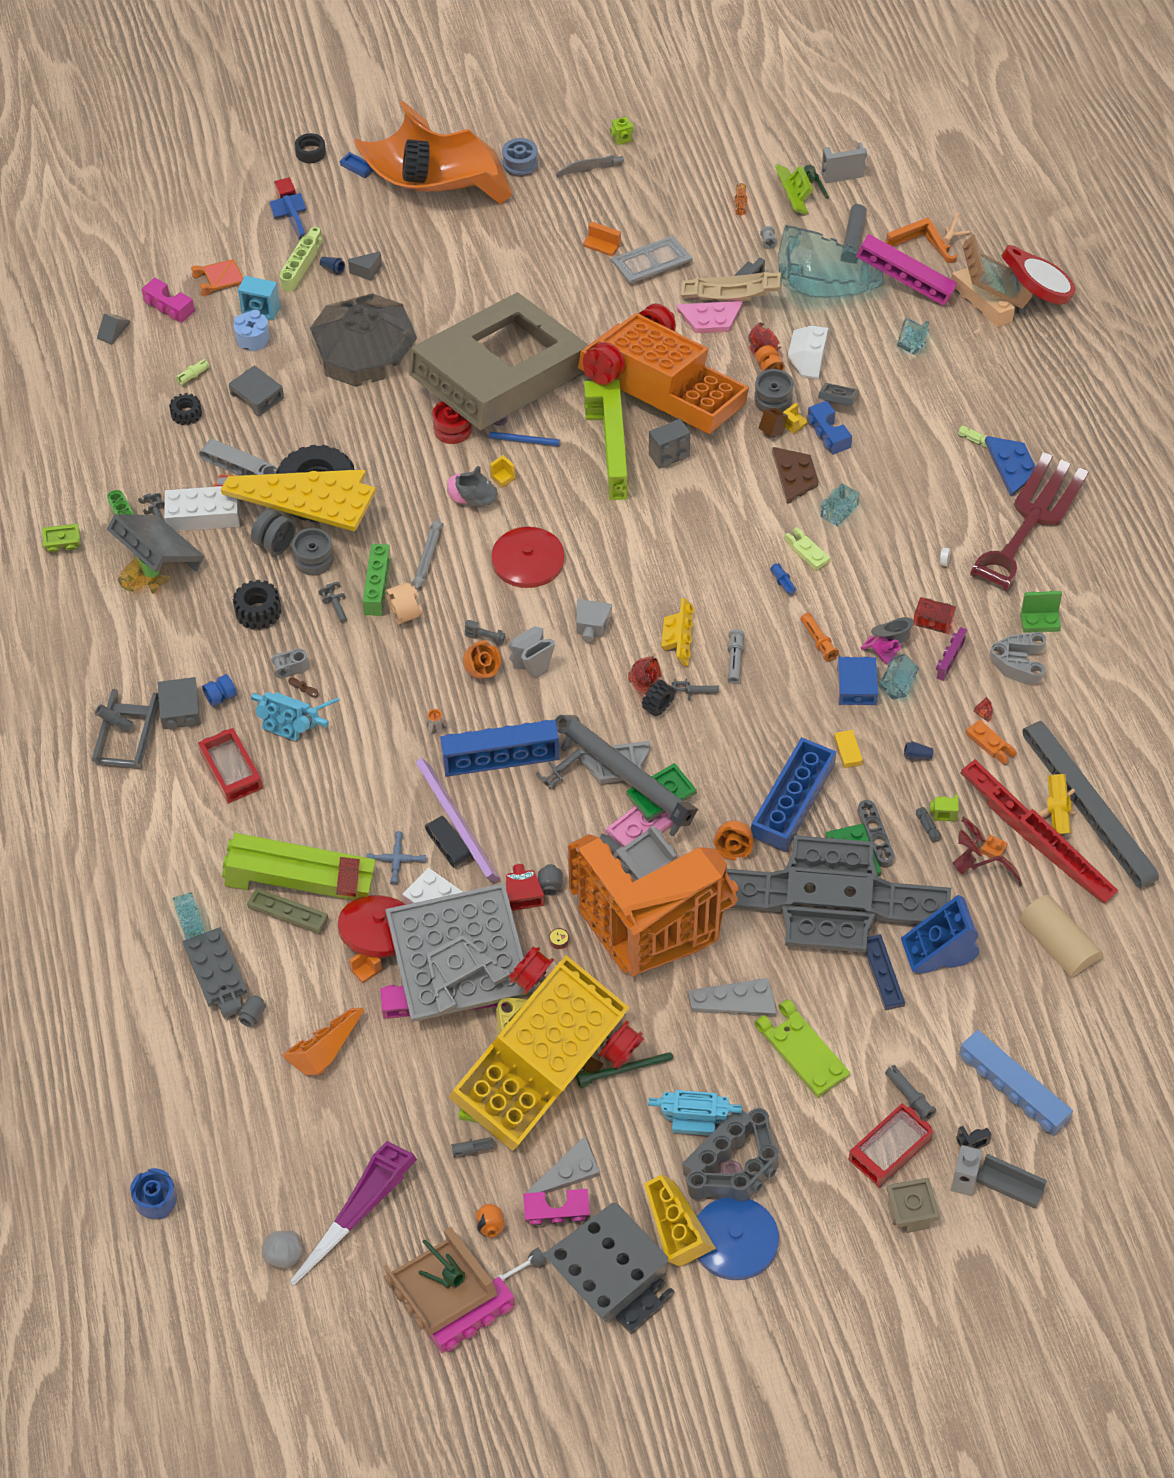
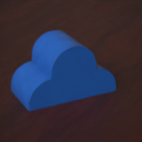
M960 895L954 897L901 937L911 970L915 973H928L942 966L959 967L973 961L979 954L976 942L978 933L966 900Z

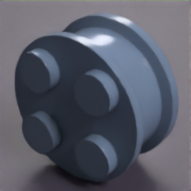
M515 138L506 142L502 148L504 169L508 173L515 175L531 174L538 166V148L536 144L525 138Z

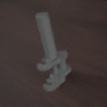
M160 493L143 495V500L141 497L138 498L141 504L151 503V506H148V511L146 508L143 509L144 514L153 513V515H158L163 520L159 508L164 507L165 502L160 500Z
M339 582L327 584L325 588L318 591L319 595L323 596L322 602L324 604L332 602L340 622L345 623L347 618L339 601L341 600L340 597L345 599L346 596L344 593L335 595L332 592L335 590V586L339 588L341 585Z
M674 679V682H672V687L675 689L674 693L676 694V691H685L688 694V700H690V693H719V685L690 686V682H687V679L685 681H676ZM676 685H685V688H676Z
M577 749L556 767L549 762L548 764L552 767L553 773L547 778L545 776L542 777L538 772L536 775L545 785H548V788L554 789V785L558 781H564L562 779L563 775H560V773L583 754ZM556 775L557 778L550 782L549 779Z

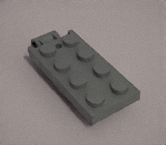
M221 927L183 940L184 948L208 1007L219 1004L223 1018L238 1014L242 1009L238 996L246 994L247 989Z

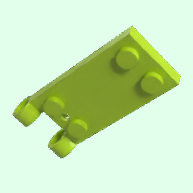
M786 999L778 1005L782 1015L787 1018L786 1021L773 1028L770 1020L765 1015H762L754 1021L757 1030L768 1040L811 1092L819 1098L848 1078L850 1071L797 1012L792 1001Z

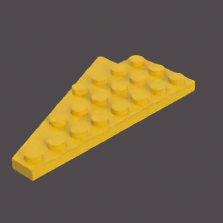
M365 470L311 471L306 473L228 476L221 488V494L355 532L376 493V487L362 484L366 476Z

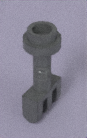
M472 620L465 622V636L476 639L477 635L494 639L495 644H503L506 633H503L502 630H498L496 633L479 628L478 622Z

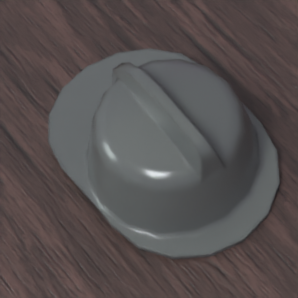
M908 617L897 618L888 623L872 628L871 633L875 636L886 637L889 641L898 640L897 643H903L911 636L914 620Z

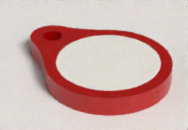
M1007 245L1001 256L1013 270L1017 279L1025 288L1039 298L1062 305L1067 304L1075 294L1076 289L1073 281L1053 263L1032 255L1014 245Z

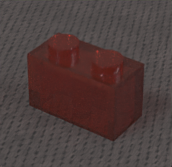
M920 597L914 613V625L949 634L955 617L956 606Z

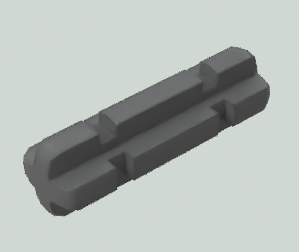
M918 808L916 816L921 820L920 823L926 833L929 834L930 840L932 842L940 840L941 834L936 829L937 827L930 815H927L926 808Z

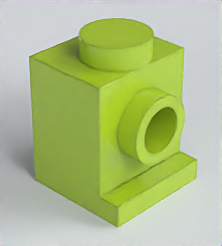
M954 795V798L946 796L935 797L934 801H930L929 813H933V821H957L959 811L958 795Z

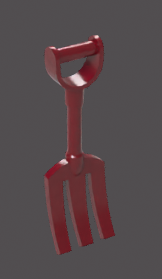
M1043 452L1031 476L1014 502L1017 511L1025 517L1024 522L1001 551L983 553L975 562L970 576L975 577L977 575L1003 587V591L1008 592L1013 586L1017 572V564L1014 557L1018 553V549L1037 524H1060L1089 472L1079 467L1052 511H1049L1048 509L1071 464L1061 460L1034 503H1031L1030 501L1053 458L1052 455ZM985 566H1002L1008 570L1010 576H1004Z

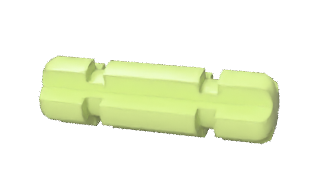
M966 426L960 427L958 432L960 436H966L967 439L977 444L982 443L981 445L987 448L984 441L987 436L984 437L983 434L972 429L968 430L969 428Z

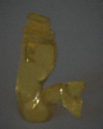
M134 558L122 570L118 577V582L122 588L130 592L143 585H149L151 593L154 594L158 590L159 585L168 582L170 577L157 575L152 578L146 577L142 574L143 571L136 558Z

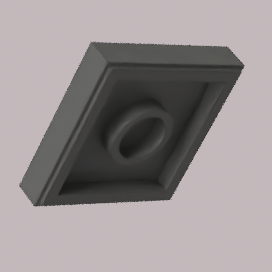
M825 383L819 392L818 398L852 406L858 397L859 390Z

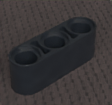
M443 815L425 824L428 835L453 868L471 859L469 849Z

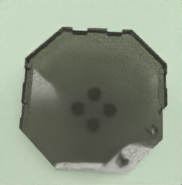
M373 293L326 305L310 327L311 341L313 347H315L319 362L322 364L325 376L354 387L361 386L362 381L370 379L372 382L383 380L385 378L384 366L389 364L393 366L399 365L417 339L403 304Z

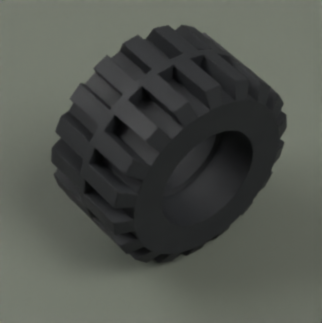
M411 139L406 141L402 167L404 181L424 183L426 181L430 155L428 141Z
M251 580L249 583H243L242 587L236 589V593L233 595L235 615L238 622L243 624L244 627H250L252 630L255 628L261 630L262 627L268 628L270 624H275L276 620L280 618L282 611L277 588H274L272 583L268 584V581L265 580L263 582L261 580H256V582ZM256 603H263L260 606H251Z

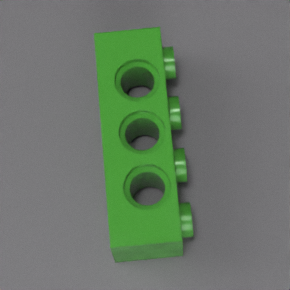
M371 544L362 601L364 615L383 616L385 590L387 589L391 562L390 545Z

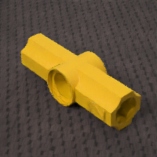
M1066 774L1049 775L1047 806L1052 818V827L1059 834L1071 833L1069 812H1071V799L1067 794Z

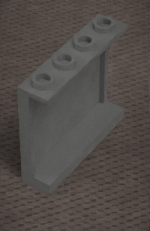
M114 514L107 528L113 536L153 571H160L164 562H185L194 571H197L205 557L158 515Z

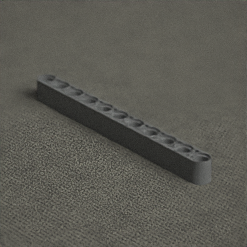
M1038 721L1023 728L1022 733L1025 740L1052 775L1066 774L1067 793L1071 789H1075V792L1070 795L1071 801L1138 888H1143L1157 881L1159 874L1154 865L1042 721Z

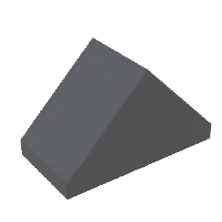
M380 251L348 259L350 274L369 281L372 280L382 266Z
M103 314L97 339L112 345L131 323L130 320L115 314Z

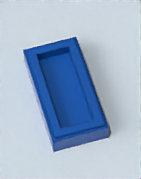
M351 152L339 161L340 166L363 178H366L374 171L366 160Z

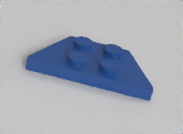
M987 436L984 440L1009 495L1013 496L1020 487L1022 488L1026 484L1036 466L1025 443Z

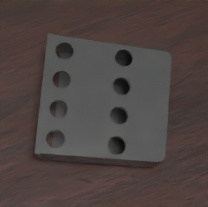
M611 1203L543 1253L598 1316L607 1323L667 1272L668 1266L667 1255L617 1203Z

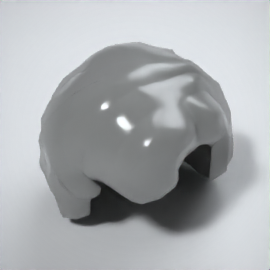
M294 1231L273 1232L267 1236L262 1245L264 1261L278 1268H289L296 1265L302 1253L299 1235Z

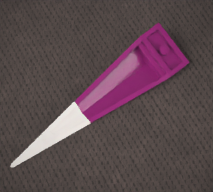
M386 1141L375 1152L339 1215L320 1243L291 1279L293 1286L405 1178L403 1174L417 1161L413 1153L389 1141Z

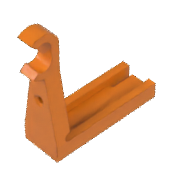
M929 217L887 233L885 243L892 247L925 235L946 262L953 263L957 260L958 255L950 256L947 253L951 245H945Z

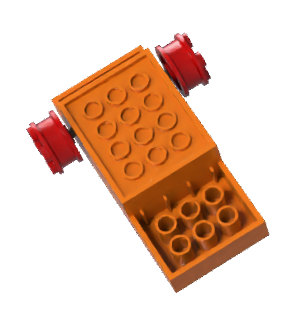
M651 304L640 313L633 314L623 323L616 324L581 350L578 369L584 371L585 375L593 382L600 385H608L614 380L619 379L620 390L708 434H711L746 404L749 387L705 366L709 348L675 332V316L667 307L661 304Z

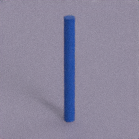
M492 431L489 433V438L551 446H559L560 439Z

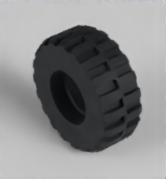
M310 445L309 447H301L297 451L289 453L288 457H285L280 463L276 474L355 469L353 462L346 454L341 453L340 450L334 447L330 448L327 445ZM297 516L299 519L304 521L310 520L311 522H317L315 520Z

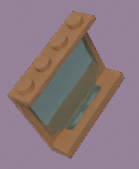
M972 234L963 244L972 284L1023 309L1032 298V293L1021 284L1010 267L980 253L976 237Z

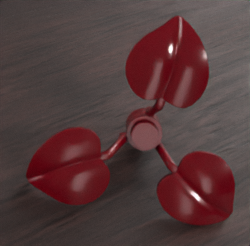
M963 816L961 822H964L969 830L974 833L975 839L972 841L962 829L959 831L958 844L967 846L968 849L952 862L954 867L963 875L970 868L975 870L979 866L997 860L1015 875L1019 887H1021L1022 881L1018 870L1004 856H996L977 864L974 863L976 858L972 852H975L979 857L982 856L976 843L979 839L984 843L986 839L980 829Z

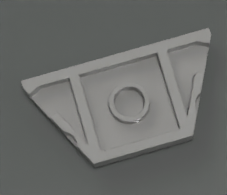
M650 741L614 745L612 747L642 769L650 749ZM580 750L583 755L578 759L600 784L624 781L586 750Z

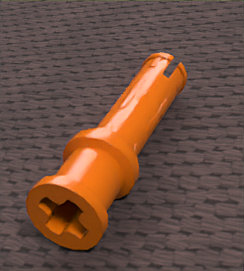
M804 613L800 620L816 641V648L822 652L824 660L829 662L837 658L839 650L834 648L830 637L824 635L811 613Z

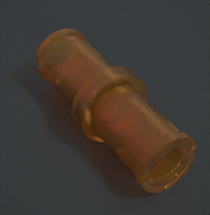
M739 183V185H736L734 201L736 203V214L743 215L746 213L748 197L746 196V185Z

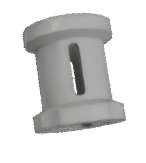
M766 226L760 231V235L763 238V246L768 249L774 248L778 243L777 238L774 236L775 229L772 226Z

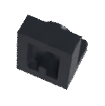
M960 1126L956 1140L960 1147L967 1146L979 1149L990 1144L992 1134L987 1127L982 1130L976 1129L968 1135L964 1126Z

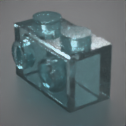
M907 654L892 657L879 686L892 700L904 698L910 692L919 667Z

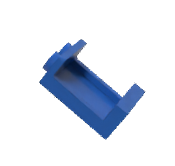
M838 657L839 705H877L876 657Z

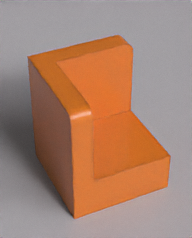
M358 953L349 960L351 971L362 983L382 971L379 957Z

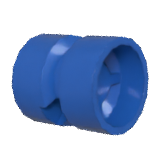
M227 674L216 678V682L210 681L202 685L204 695L212 707L223 703V699L229 700L237 696L236 688Z

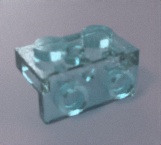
M906 318L903 321L897 346L913 355L919 350L921 351L926 344L924 340L929 333V322L926 320L920 325Z

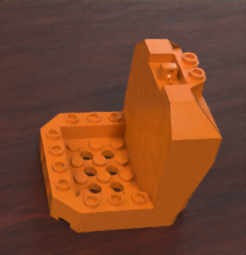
M588 834L568 845L569 889L573 896L578 895L579 905H577V908L623 973L628 972L632 977L696 953L718 941L723 911L734 906L738 901L736 892L739 890L734 880L731 881L727 873L726 861L713 848L698 847L633 882L630 874L624 872L619 859L613 857L608 844H604L599 837Z

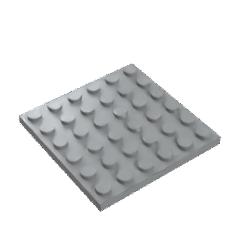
M504 883L386 909L411 1022L440 1016L427 960L429 952L463 935L480 948L485 955L494 959L500 967L509 971L510 974L524 958ZM483 969L448 988L457 1007L443 1015L499 1003L503 998L532 995V988L524 995V990L515 982L512 984L509 982L510 978L494 986Z

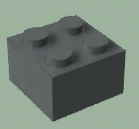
M681 419L649 431V456L658 469L690 456L691 433Z

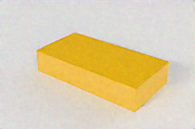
M853 730L834 733V740L843 768L862 765L863 759Z

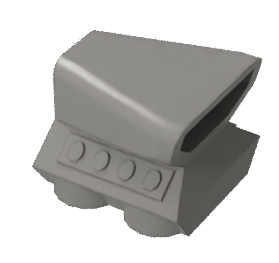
M536 626L513 638L509 644V649L512 651L509 659L512 661L514 669H526L534 678L548 671L555 642L552 639L544 640L543 628Z

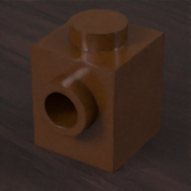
M777 408L764 409L758 429L769 437L782 435L788 415Z

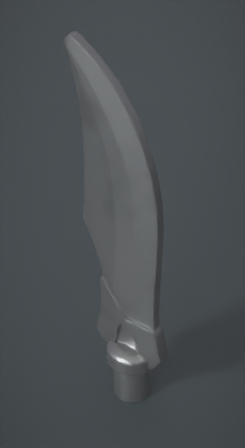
M610 155L603 158L580 160L561 169L556 174V177L577 172H587L598 167H611L616 165V163H623L624 158L623 156L615 157Z

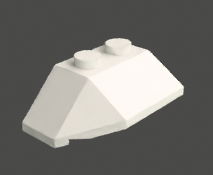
M812 325L793 331L788 359L801 377L819 379L830 328Z

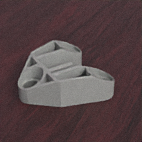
M1040 632L1010 635L991 646L990 658L1005 677L1024 684L1038 683L1044 676L1045 668L1039 662L1027 661V655L1041 652L1045 648L1046 636ZM1035 641H1042L1043 643H1041V644H1035L1034 642H1035ZM994 651H997L1002 655H997L994 653ZM1033 671H1040L1041 673H1040V674H1033L1032 672H1033Z

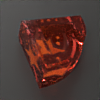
M985 697L974 708L973 712L987 722L992 718L993 707L991 701Z

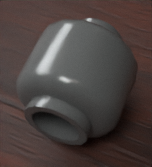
M548 864L538 871L537 879L543 894L556 895L562 890L563 872L555 865Z

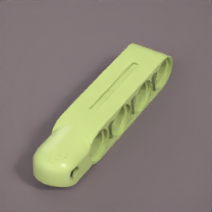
M312 227L307 235L301 238L281 270L280 281L283 291L291 292L296 289L317 255V250L322 244L321 228Z

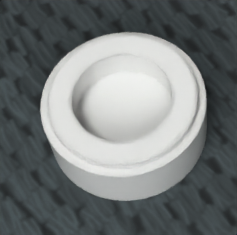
M943 547L940 555V565L948 566L950 548Z

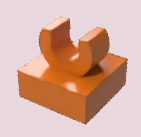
M990 834L981 848V853L990 858L1001 857L1008 843Z

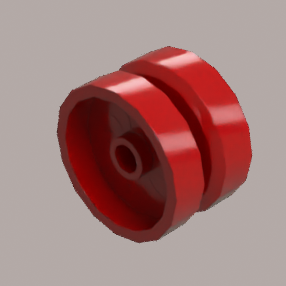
M443 401L434 407L432 413L433 430L438 440L446 444H457L469 438L472 432V424Z

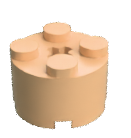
M405 582L385 590L388 593L386 598L391 613L396 614L398 617L395 619L398 625L418 618L420 614H423L420 603L417 604L415 599L417 597L415 587L411 586L410 583Z

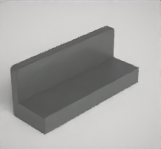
M987 1154L976 1182L1036 1209L1047 1180Z

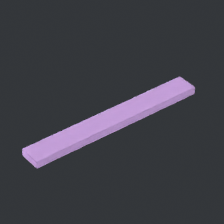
M420 758L416 761L420 771L485 877L496 883L500 880L499 875L431 765Z

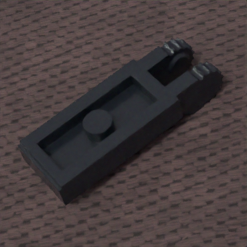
M662 1278L657 1280L650 1289L645 1290L616 1316V1320L630 1334H633L663 1307V1304L673 1296L675 1291L672 1288L667 1289L660 1298L655 1295L665 1284Z

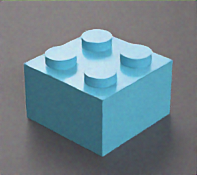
M244 276L238 288L241 313L258 310L267 319L274 321L280 308L277 282Z

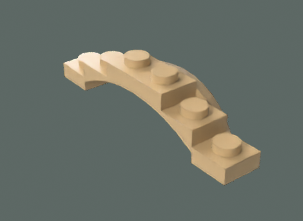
M763 272L749 275L683 280L681 297L682 299L699 298L700 301H750L755 296H766L767 292L781 291L782 274L781 272Z

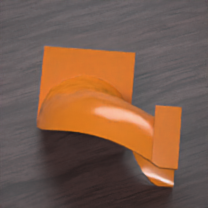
M404 101L401 102L405 112L404 122L394 135L376 142L354 140L356 148L370 167L385 180L412 191L431 192L457 190L476 185L500 205L513 195L495 150L469 129L446 135L431 131L428 121ZM408 139L428 141L429 167L427 179L424 183L403 180V155L405 143Z

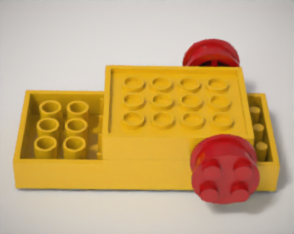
M533 946L508 977L511 979L509 981L511 984L515 982L524 990V995L529 992L534 984L541 983V985L448 1096L450 1100L511 1151H514L605 1038L608 1040L598 1056H604L610 1061L613 1069L615 1067L619 1069L644 1040L642 1037L643 1033L641 1031L637 1033L628 1025V1020L624 1022L618 1031L611 1032L630 1007L567 955L545 977L546 970L554 959H548L540 952L541 948L539 946L537 948Z

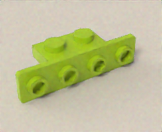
M777 164L775 166L778 172L777 175L783 183L782 186L788 194L787 197L793 205V210L806 215L808 210L804 200L814 189L804 168L798 166L791 174L788 168Z

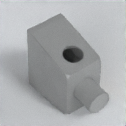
M577 599V634L582 635L583 641L592 642L593 637H602L612 617V604Z
M961 1146L951 1187L952 1192L972 1196L982 1150ZM961 1177H967L968 1181L961 1180Z

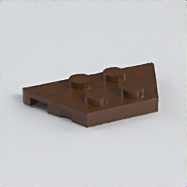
M772 447V454L787 504L791 503L792 499L799 495L801 497L807 491L818 487L819 481L811 455Z

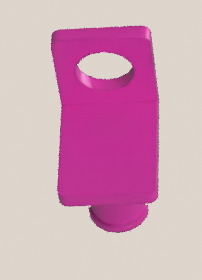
M873 635L860 648L862 650L873 648L881 660L887 664L897 654V651L900 650L901 644L897 643L898 640L889 641L886 637Z

